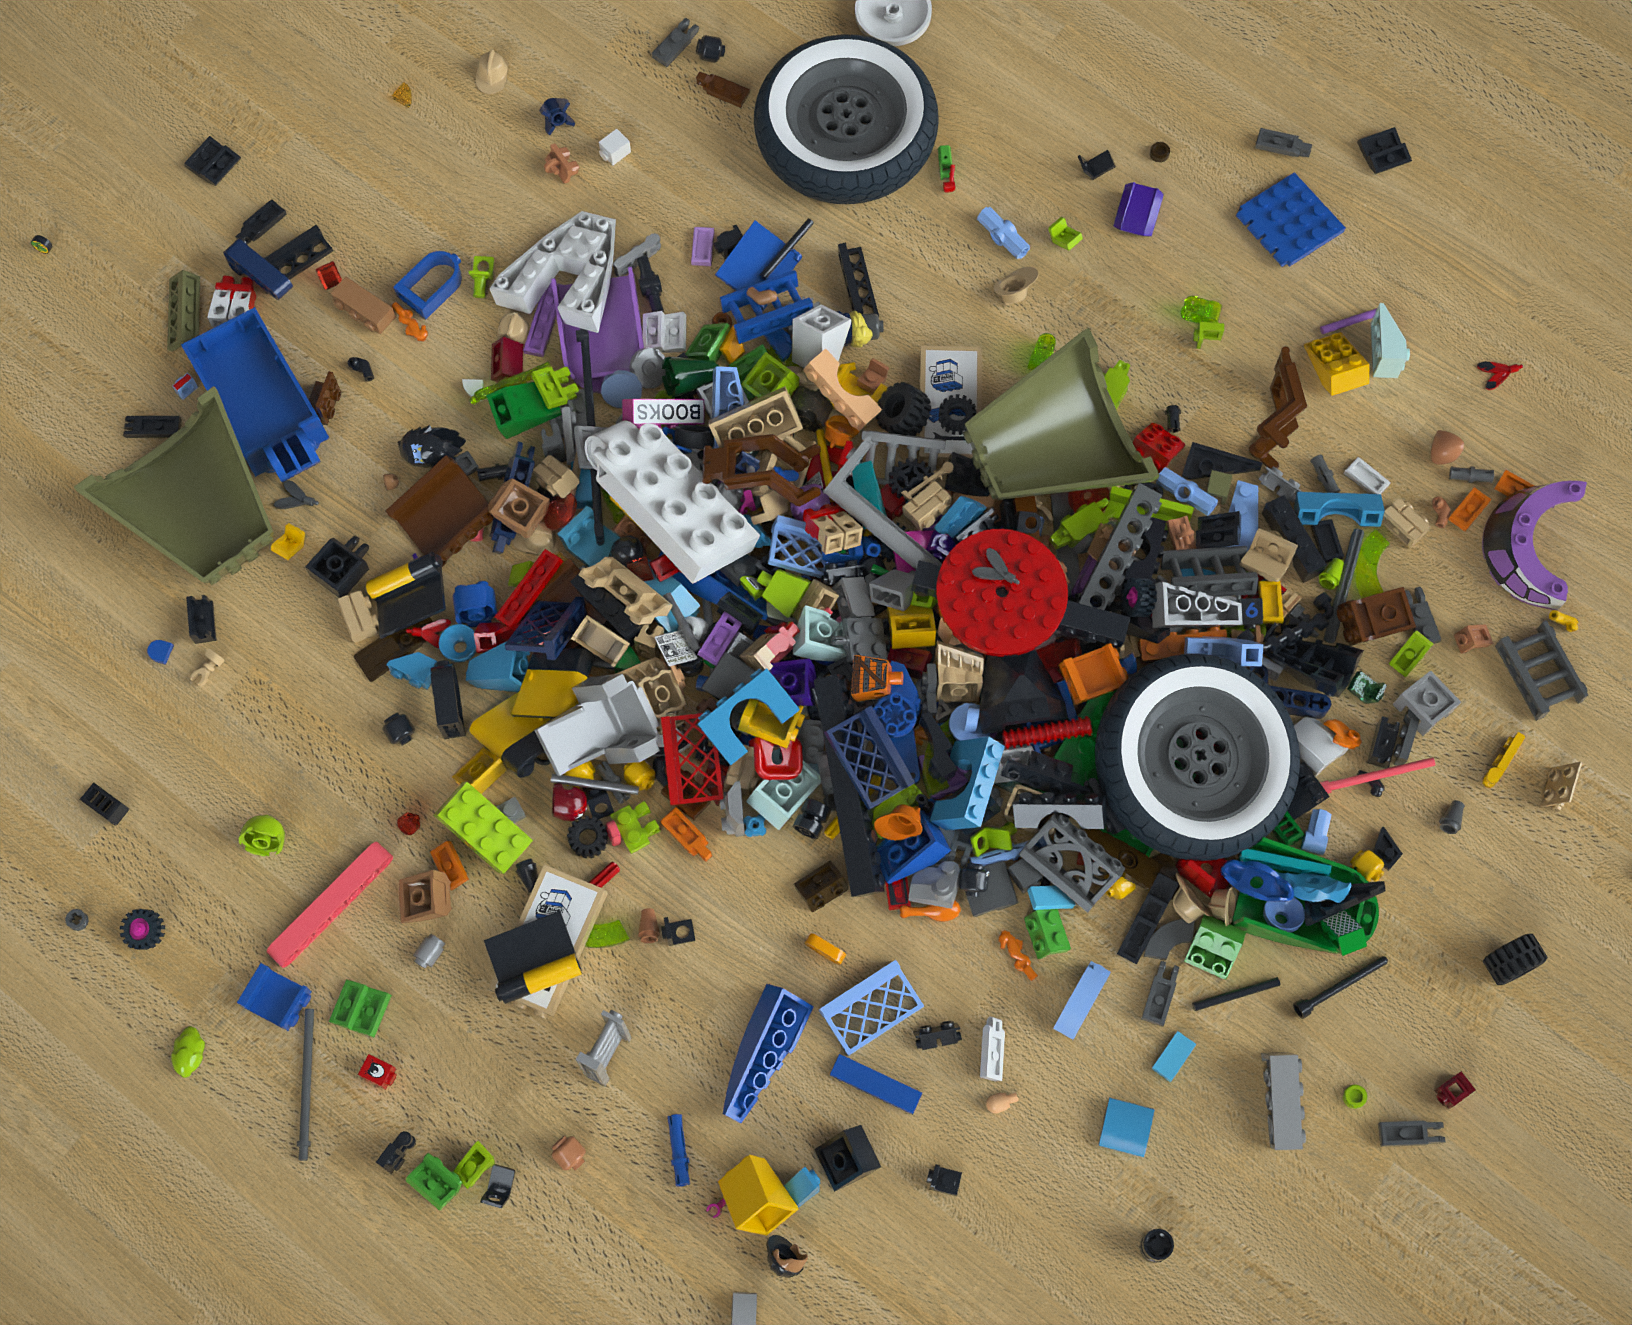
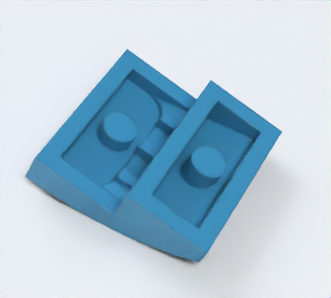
M960 496L934 529L940 534H948L952 538L981 515L987 507L971 498Z
M1109 1097L1099 1146L1144 1157L1154 1109Z

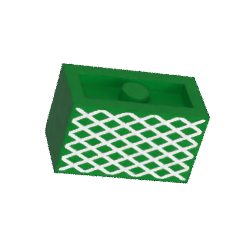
M1346 910L1320 921L1323 937L1342 956L1367 947L1363 927Z

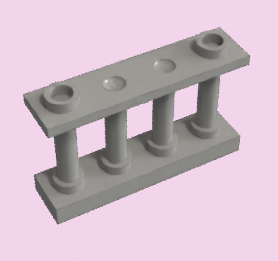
M870 430L862 431V439L865 440L867 436H871L873 438L870 441L874 443L867 451L866 462L871 460L874 465L875 449L878 442H886V446H888L885 478L876 477L878 484L889 485V472H892V466L895 465L896 449L899 448V444L907 445L910 462H913L917 457V450H920V447L928 448L930 452L928 466L931 467V473L933 474V471L936 470L938 453H940L941 449L945 450L946 440Z
M604 1010L602 1011L601 1015L606 1024L592 1050L588 1051L587 1054L580 1052L576 1058V1062L584 1075L605 1087L610 1079L606 1073V1067L621 1039L628 1042L632 1039L624 1020H622L623 1016L613 1010H610L609 1013Z

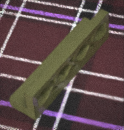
M185 270L180 271L169 279L167 350L172 352L181 347V344L199 336L200 276Z

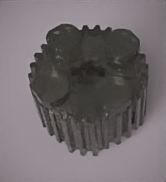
M799 386L792 398L805 431L808 430L815 433L817 428L825 427V422L832 412L833 405L820 392V389L814 391L804 386Z

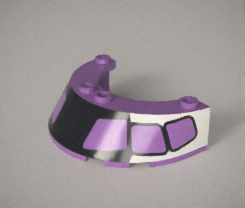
M1561 481L1519 490L1500 502L1489 516L1482 537L1483 557L1486 559L1493 579L1499 586L1501 585L1511 593L1512 597L1529 605L1557 611L1566 602L1568 586L1563 579L1550 573L1539 561L1533 546V532L1538 519L1545 511L1561 503L1581 500L1585 494L1587 482Z

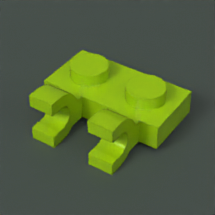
M551 366L532 372V378L548 409L565 405L568 400L577 399L576 392H579V388L576 383L563 388L561 384L569 382L567 376L571 373L568 367L554 371Z
M645 801L637 805L633 810L630 805H627L610 815L612 820L615 821L620 835L631 854L651 844L648 837L661 832L656 820L649 822L644 828L641 827L638 819L651 813Z

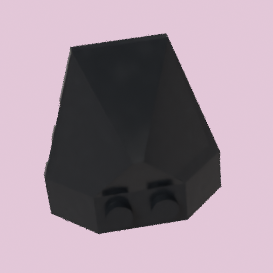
M1275 632L1273 635L1276 637L1281 633ZM1301 636L1292 646L1283 642L1282 649L1275 654L1270 649L1263 652V654L1280 665L1301 684L1323 692L1327 696L1339 697L1352 681L1364 650L1337 642L1336 646L1322 644L1323 640L1316 639L1315 642L1303 641V636Z
M1035 649L1020 655H1004V657L988 655L979 707L982 734L1003 732L1006 725L1045 720L1047 725H1050L1051 722L1056 724L1058 721L1062 723L1066 719L1069 721L1065 701Z

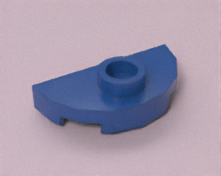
M784 329L764 335L781 362L783 363L787 360L792 352L790 335Z

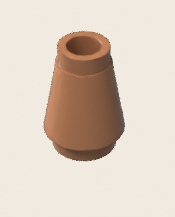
M651 908L643 909L641 911L638 937H640V941L643 943L657 942L660 931L655 910Z

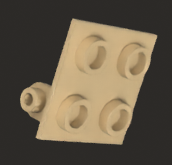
M1581 761L1551 768L1546 788L1542 794L1540 807L1552 806L1551 809L1553 811L1560 812L1564 808V803L1571 802L1582 765Z

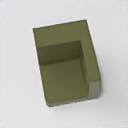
M1214 470L1211 471L1207 484V493L1222 497V505H1225L1228 498L1232 475Z

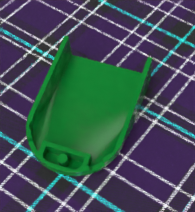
M1262 837L1256 845L1249 848L1251 850L1331 865V873L1328 877L1343 883H1368L1359 872L1346 865ZM1272 868L1274 871H1277L1279 873H1294ZM1253 877L1250 885L1258 889L1262 887L1263 880L1260 877ZM1239 891L1231 922L1232 926L1246 931L1248 934L1274 942L1340 954L1323 937L1320 921L1306 926L1304 919L1303 924L1291 933L1269 926L1263 914L1267 901L1255 899ZM1376 896L1346 909L1363 927L1366 942L1372 937L1378 924L1379 905ZM1295 897L1305 910V900ZM1281 914L1275 916L1277 922L1281 924L1287 923L1285 916Z

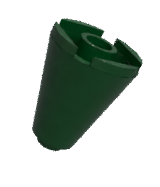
M665 357L662 361L661 369H665V376H662V381L667 395L671 396V398H676L704 385L713 383V369L716 366L720 367L719 364H716L713 360Z

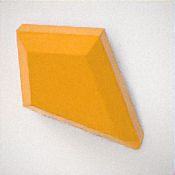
M735 324L732 325L720 347V351L729 364L739 359L745 353L743 343L739 344L736 339Z

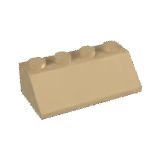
M786 386L709 420V427L719 448L723 447V440L774 434L781 439L803 429Z

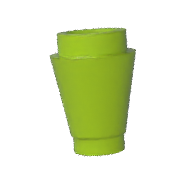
M1338 558L1332 559L1319 575V584L1323 588L1333 590L1339 585L1344 562Z

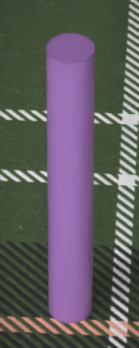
M1377 308L1321 326L1320 331L1322 334H1326L1371 319Z

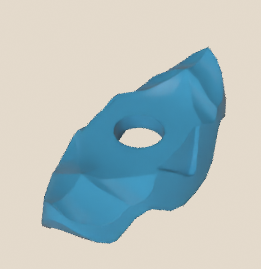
M1275 871L1280 877L1290 883L1294 896L1305 901L1318 902L1329 899L1340 903L1345 899L1351 888V882L1343 883L1328 876L1308 873H1279Z

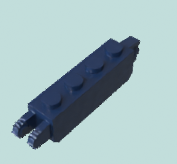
M517 442L513 456L509 459L503 483L512 478L529 487L535 460H533L534 446L530 445L526 457L520 456L523 443ZM495 517L489 537L495 541L492 552L501 555L505 545H510L517 532Z

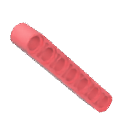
M377 841L372 843L271 943L266 951L267 954L282 968L290 965L391 863L393 856Z

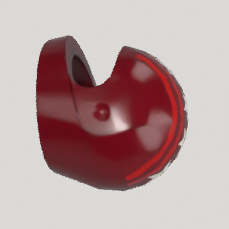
M554 783L552 816L568 822L576 821L579 817H582L588 806L585 793L575 786L567 790L563 788L562 784Z

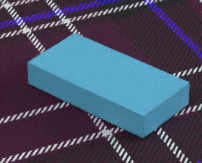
M1030 886L1027 890L1033 910L1071 909L1076 905L1057 886Z
M1177 1031L1152 1067V1070L1171 1082L1196 1046V1043Z

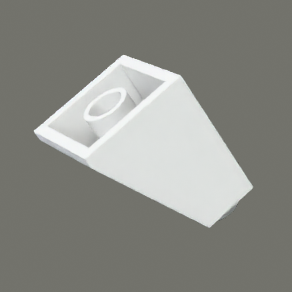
M822 304L794 318L792 362L805 368L825 348L839 361L851 325V319Z

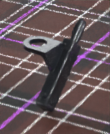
M1003 499L1001 501L999 509L1003 529L1022 533H1035L1039 530L1041 519L1038 514L1018 511L1014 515L1012 499ZM1029 517L1036 519V525L1032 529H1028L1025 525L1026 519Z

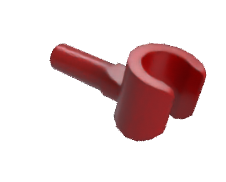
M955 164L950 166L949 181L943 182L945 193L953 192L956 189L954 181Z

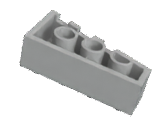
M1166 582L1152 584L1156 587L1154 591H1157V595L1154 596L1157 602H1154L1155 609H1152L1153 628H1230L1242 625V607L1239 602L1217 596H1209L1203 592L1191 591Z

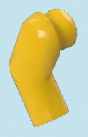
M1552 610L1549 613V618L1566 626L1568 632L1578 630L1577 624L1579 622L1575 617L1563 614L1557 610Z

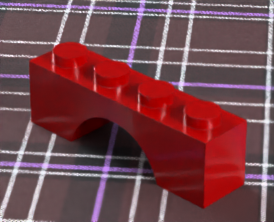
M522 621L517 624L514 630L501 622L479 623L474 632L477 653H485L508 641Z

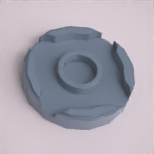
M617 370L605 376L602 381L601 394L609 405L622 408V399L641 398L642 384L634 373Z

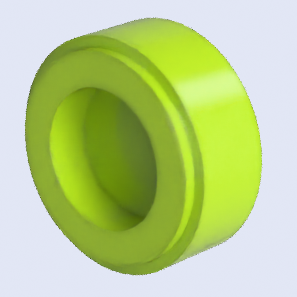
M1350 1085L1343 1092V1101L1348 1107L1358 1109L1366 1103L1367 1092L1360 1085Z

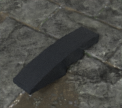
M1159 872L1117 952L1118 955L1135 964L1139 962L1179 884L1178 881Z

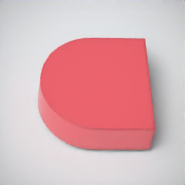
M615 821L606 822L605 827L612 846L620 845L621 835Z

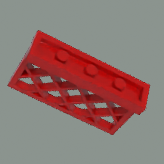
M703 713L661 717L671 806L724 800L718 750L713 745V749L707 755L698 748L704 738L707 737L696 726L699 721L698 717ZM689 719H696L694 723L689 721ZM685 720L691 726L682 735L676 730L675 721ZM693 727L703 734L696 745L686 738ZM677 734H678L680 737H682L678 742H677ZM683 740L693 746V749L686 757L678 751V746ZM696 749L705 756V759L698 767L688 760ZM713 752L715 760L710 757ZM679 756L684 759V760L681 762V764H680V761H679ZM707 759L712 761L716 767V770L710 777L700 769ZM686 761L696 769L689 779L684 777L680 770ZM698 771L708 778L701 789L691 782V779ZM715 774L717 776V782L712 779L715 776ZM681 777L686 781L683 786ZM712 781L718 786L719 795L708 796L703 792V789ZM689 783L698 792L693 798L684 799L683 789ZM700 793H702L704 796H706V797H699V798H697Z

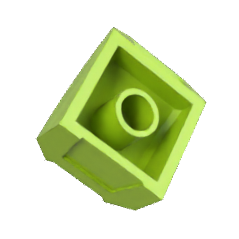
M765 352L741 385L758 398L786 386L791 396L795 389L799 387L800 377Z

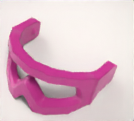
M743 488V495L740 500L743 503L741 508L739 507L737 510L742 515L748 512V509H744L745 507H748L751 512L756 510L751 490Z

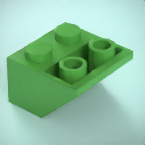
M1204 914L1184 962L1226 980L1243 945L1246 931L1230 924L1226 926L1225 922Z

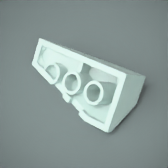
M805 605L797 624L800 632L793 638L796 641L793 645V655L812 660L834 662L846 657L843 645H832L831 643L832 636H842V621L839 623L830 618L831 614Z

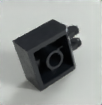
M352 536L345 545L337 539L331 538L305 566L311 578L338 598L346 596L369 570L366 561L362 559L369 550V545L363 543L353 552V549L359 543L360 538L357 536Z

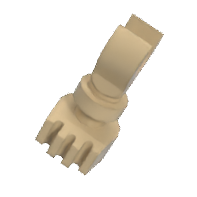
M210 648L205 653L209 660L205 661L202 664L204 666L194 671L190 677L194 682L201 675L202 678L197 684L200 687L207 683L210 672L215 670V665L220 667L225 661Z

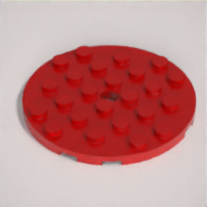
M991 529L965 538L949 552L938 574L936 597L938 610L943 622L947 624L953 635L960 642L977 652L1004 657V655H1020L1032 651L1054 634L1066 611L1068 587L1059 561L1043 543L1019 531ZM991 548L997 551L1004 561L1008 572L1015 575L1020 583L1016 584L1013 582L1011 584L1004 579H981L974 576L972 571L978 567L993 568L986 555L987 549ZM1005 587L1008 595L999 597L996 594V589Z

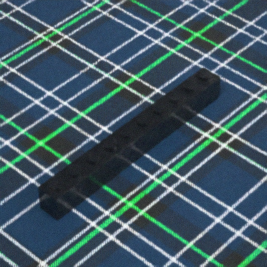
M919 560L910 591H914L916 595L922 597L927 595L936 597V583L941 566ZM1005 587L996 589V594L999 597L1008 595ZM1068 600L1063 619L1056 630L1069 637H1083L1087 642L1095 643L1098 641L1105 643V645L1111 643L1113 647L1121 648L1125 642L1130 617Z
M840 674L815 679L814 685L851 897L884 892L885 879L880 869L881 856L877 852V834L872 824L873 812L865 806L824 732L853 716L854 704L849 694L850 682L845 675ZM853 721L851 730L858 732V726ZM838 730L832 733L837 742L844 743L846 733ZM850 734L848 745L858 748L857 736ZM847 749L846 759L855 763L857 752ZM861 756L859 760V765H862ZM857 769L856 776L858 780L865 782L866 771Z

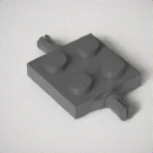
M845 618L842 620V636L831 637L832 645H843L846 651L847 662H853L854 655L887 660L886 645H892L891 636H885L882 618Z

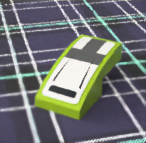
M743 576L740 578L742 586L755 601L760 597L766 601L762 596L766 589L754 577Z

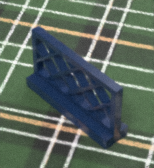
M575 597L571 603L537 601L506 642L505 649L509 651L546 653L547 659L556 660L587 615L584 597Z
M872 706L824 732L868 810L915 783ZM856 719L862 725L861 733L851 730L852 723ZM837 730L846 733L844 743L837 742L832 733ZM850 734L860 737L858 748L848 745ZM864 739L872 742V753L862 750ZM847 749L857 752L855 763L846 759ZM861 754L871 757L869 767L859 765ZM875 758L882 760L884 763L883 772L873 769ZM857 769L868 771L866 782L858 780L856 776ZM872 773L882 776L880 787L870 784ZM886 778L893 779L897 788L893 791L885 789ZM869 788L879 791L877 800L871 802L867 795Z

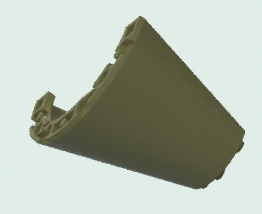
M1089 328L1079 333L965 423L966 431L963 432L967 444H971L973 463L976 469L980 468L982 483L985 488L988 487L992 499L1003 500L1153 482L1159 478V473L1151 456L1144 459L1136 451L1108 393L1102 369L1097 363L1099 362L1098 345Z
M215 386L197 398V408L199 411L194 412L184 423L185 426L154 450L132 463L126 469H119L105 476V479L102 476L91 474L74 486L77 492L200 581L210 583L211 585L217 583L229 573L234 575L242 569V564L246 561L252 562L259 556L258 552L274 540L272 537L274 534Z

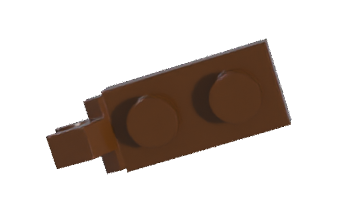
M700 71L696 76V84L702 86L708 95L739 108L742 107L750 94V89L720 76L708 75Z

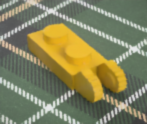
M1517 732L1514 737L1509 736L1503 745L1506 750L1503 755L1499 753L1492 764L1495 767L1490 768L1482 780L1483 786L1491 788L1496 785L1525 739V735Z

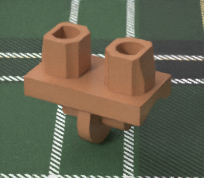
M555 143L551 144V151L545 158L544 170L547 173L558 174L564 184L569 183L571 176L578 174L579 165L576 161H567L570 157L567 147L558 148Z
M626 514L612 528L620 538L630 535L638 538L645 549L652 542L648 535Z
M1188 516L1166 521L1174 550L1196 549L1193 537L1195 533L1194 530H1191Z

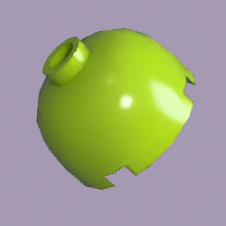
M258 815L250 818L243 825L239 835L240 845L243 843L246 851L259 856H269V852L279 854L283 849L285 831L282 824L270 815Z

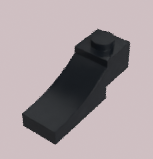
M1115 596L1111 605H1106L1104 609L1105 611L1127 616L1123 612L1124 607H1121V603H1123V600H1120L1121 596ZM1128 616L1130 617L1127 629L1128 635L1157 644L1170 635V628H1153V621L1149 617Z
M928 711L922 714L920 719V725L927 736L932 755L928 772L934 780L937 779L939 784H942L953 778L957 771L956 766L948 756L951 754L953 746Z

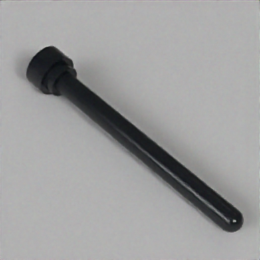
M1381 956L1309 1000L1300 999L1293 1003L1295 1012L1301 1019L1308 1017L1315 1006L1388 963L1387 957Z

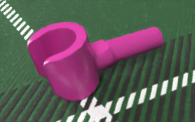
M723 1198L717 1204H710L706 1211H710L715 1206L718 1212L713 1218L719 1217L722 1214V1208L726 1204L725 1199Z

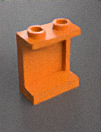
M1111 643L1076 658L1065 659L1059 664L1075 705L1117 690L1128 679L1126 669L1119 662V653Z

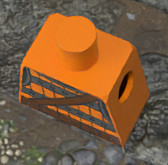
M854 655L851 695L855 702L882 698L890 694L891 685H903V672H892V666L888 660Z

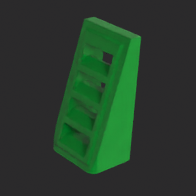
M1286 812L1283 817L1284 820L1272 832L1279 843L1291 846L1303 839L1305 834L1290 814ZM1288 824V828L1283 831L1280 830V827ZM1290 831L1294 833L1289 837L1285 836V834H1287Z

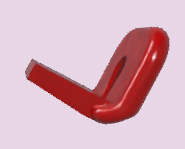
M847 440L844 449L830 448L827 445L829 461L838 465V471H831L833 478L848 461L846 456L854 448L852 441ZM819 453L811 458L806 478L809 481L820 472L823 489H825Z
M759 737L748 741V747H753L755 771L762 779L791 780L800 775L803 768L802 744L799 739L796 738L795 741L790 740L787 748ZM773 747H780L782 762L778 765L772 761Z
M1225 858L1207 861L1179 859L1175 865L1179 873L1209 898H1212L1216 890L1225 889L1230 884L1220 873L1221 867L1227 862ZM1208 863L1211 865L1212 873L1210 875L1200 867L1202 864Z

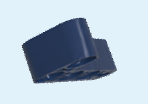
M237 239L223 252L228 265L236 274L241 276L244 273L276 300H280L293 288V284L285 275L242 240Z
M1263 664L1262 666H1251L1249 670L1259 674L1262 680L1268 684L1269 673L1267 667ZM1270 686L1286 707L1289 715L1321 719L1325 717L1331 708V700L1325 694ZM1293 700H1299L1303 706L1295 705Z

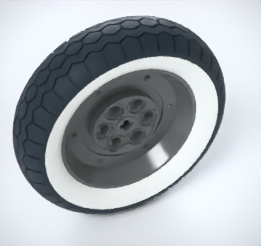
M852 34L831 35L814 39L787 53L765 77L759 89L754 109L756 140L762 156L771 170L779 179L795 191L815 200L833 204L870 202L885 197L906 185L928 160L936 141L939 124L938 105L933 88L916 62L903 51L889 43L872 37Z
M1180 654L1146 665L1131 675L1114 693L1103 712L1098 726L1095 742V765L1099 784L1109 806L1119 821L1134 837L1152 849L1172 857L1185 860L1207 861L1230 857L1251 848L1262 837H1266L1279 824L1287 812L1297 788L1300 770V750L1294 724L1286 707L1272 688L1258 675L1244 666L1222 657L1207 654ZM1196 730L1202 733V740L1197 738ZM1177 738L1183 741V748L1178 747L1176 743ZM1214 743L1219 745L1220 753L1215 752L1213 748ZM1175 760L1180 761L1182 765L1181 770L1175 767ZM1212 765L1218 768V775L1212 772ZM1193 773L1198 775L1199 783L1193 781Z

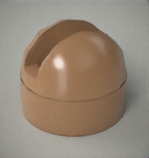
M393 473L383 475L386 491L398 487L399 480L397 475Z

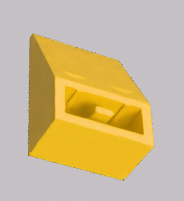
M1342 332L1304 344V348L1323 387L1331 396L1369 384V363Z
M910 605L905 611H901L887 606L892 649L935 646L936 628L933 609Z

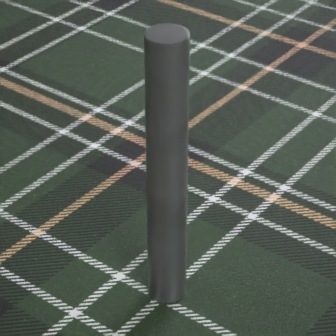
M670 592L666 593L663 597L673 605L671 612L693 652L700 650L701 646Z

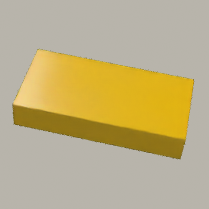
M1259 581L1258 594L1259 598H1262L1263 624L1283 623L1281 582Z

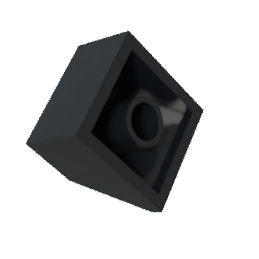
M862 1125L843 1130L814 1149L834 1192L881 1168Z

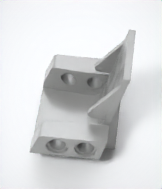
M623 674L590 677L574 686L572 689L579 704L534 730L557 776H561L567 771L605 754L609 764L641 762L660 751L655 742L660 737L656 729L660 724L642 687H636L633 681L626 682Z

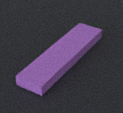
M552 282L538 302L523 349L524 354L544 357L556 319Z

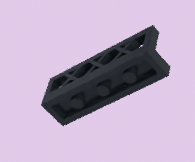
M315 225L264 259L280 272L281 268L291 266V271L283 274L290 280L332 253L333 249L323 237L319 227ZM320 243L326 248L321 252H313L314 247ZM301 255L308 256L307 261L304 263L297 262L298 257Z
M846 242L838 244V257L852 311L863 314V307L867 305L879 317L862 248L847 249ZM850 255H859V260L856 264L850 261ZM856 270L864 275L861 281L856 280L854 277ZM860 287L868 291L865 299L859 296L858 290Z

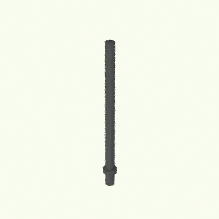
M305 1009L299 1141H297L299 1161L308 1160V1147H311V1141H309L314 1009Z

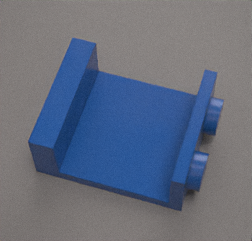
M260 963L237 1003L250 1012L289 1031L298 1022V1014L302 1007L308 1005L312 991L308 987L301 986Z

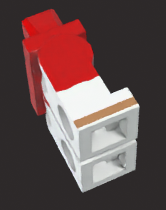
M224 275L221 283L216 282V290L213 294L207 318L212 328H215L254 308L256 293L253 280L249 277H243L240 284H235L234 277Z

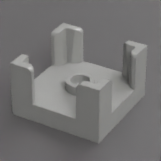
M1429 671L1405 690L1393 703V706L1399 712L1407 706L1420 719L1421 722L1418 725L1417 731L1424 736L1442 718L1448 717L1459 706L1461 701L1432 671Z

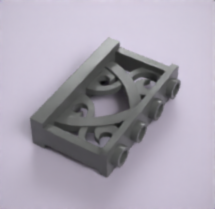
M1054 813L1019 853L1023 859L1087 913L1122 876L1125 870L1118 859L1112 858L1100 844L1094 843L1082 829L1075 827L1067 816L1060 813ZM1056 828L1064 836L1060 837L1056 832L1054 835L1056 842H1053L1049 836V830ZM1044 836L1047 845L1041 848L1037 847L1035 844ZM1071 850L1081 852L1085 871L1079 869L1066 871L1062 868L1063 856L1060 851ZM1054 853L1056 854V856H1057V858H1058V862H1055V861L1051 858V857H1055ZM1099 866L1110 874L1109 878L1098 879L1094 877V874L1098 876L1104 874V872L1099 870ZM1073 875H1079L1080 881L1075 879ZM1092 882L1102 885L1095 894L1090 891Z

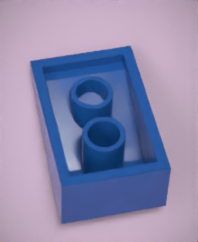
M921 810L920 824L923 831L920 835L896 841L885 839L877 845V852L881 856L880 869L888 884L936 864L951 851L939 826L930 822L931 817Z

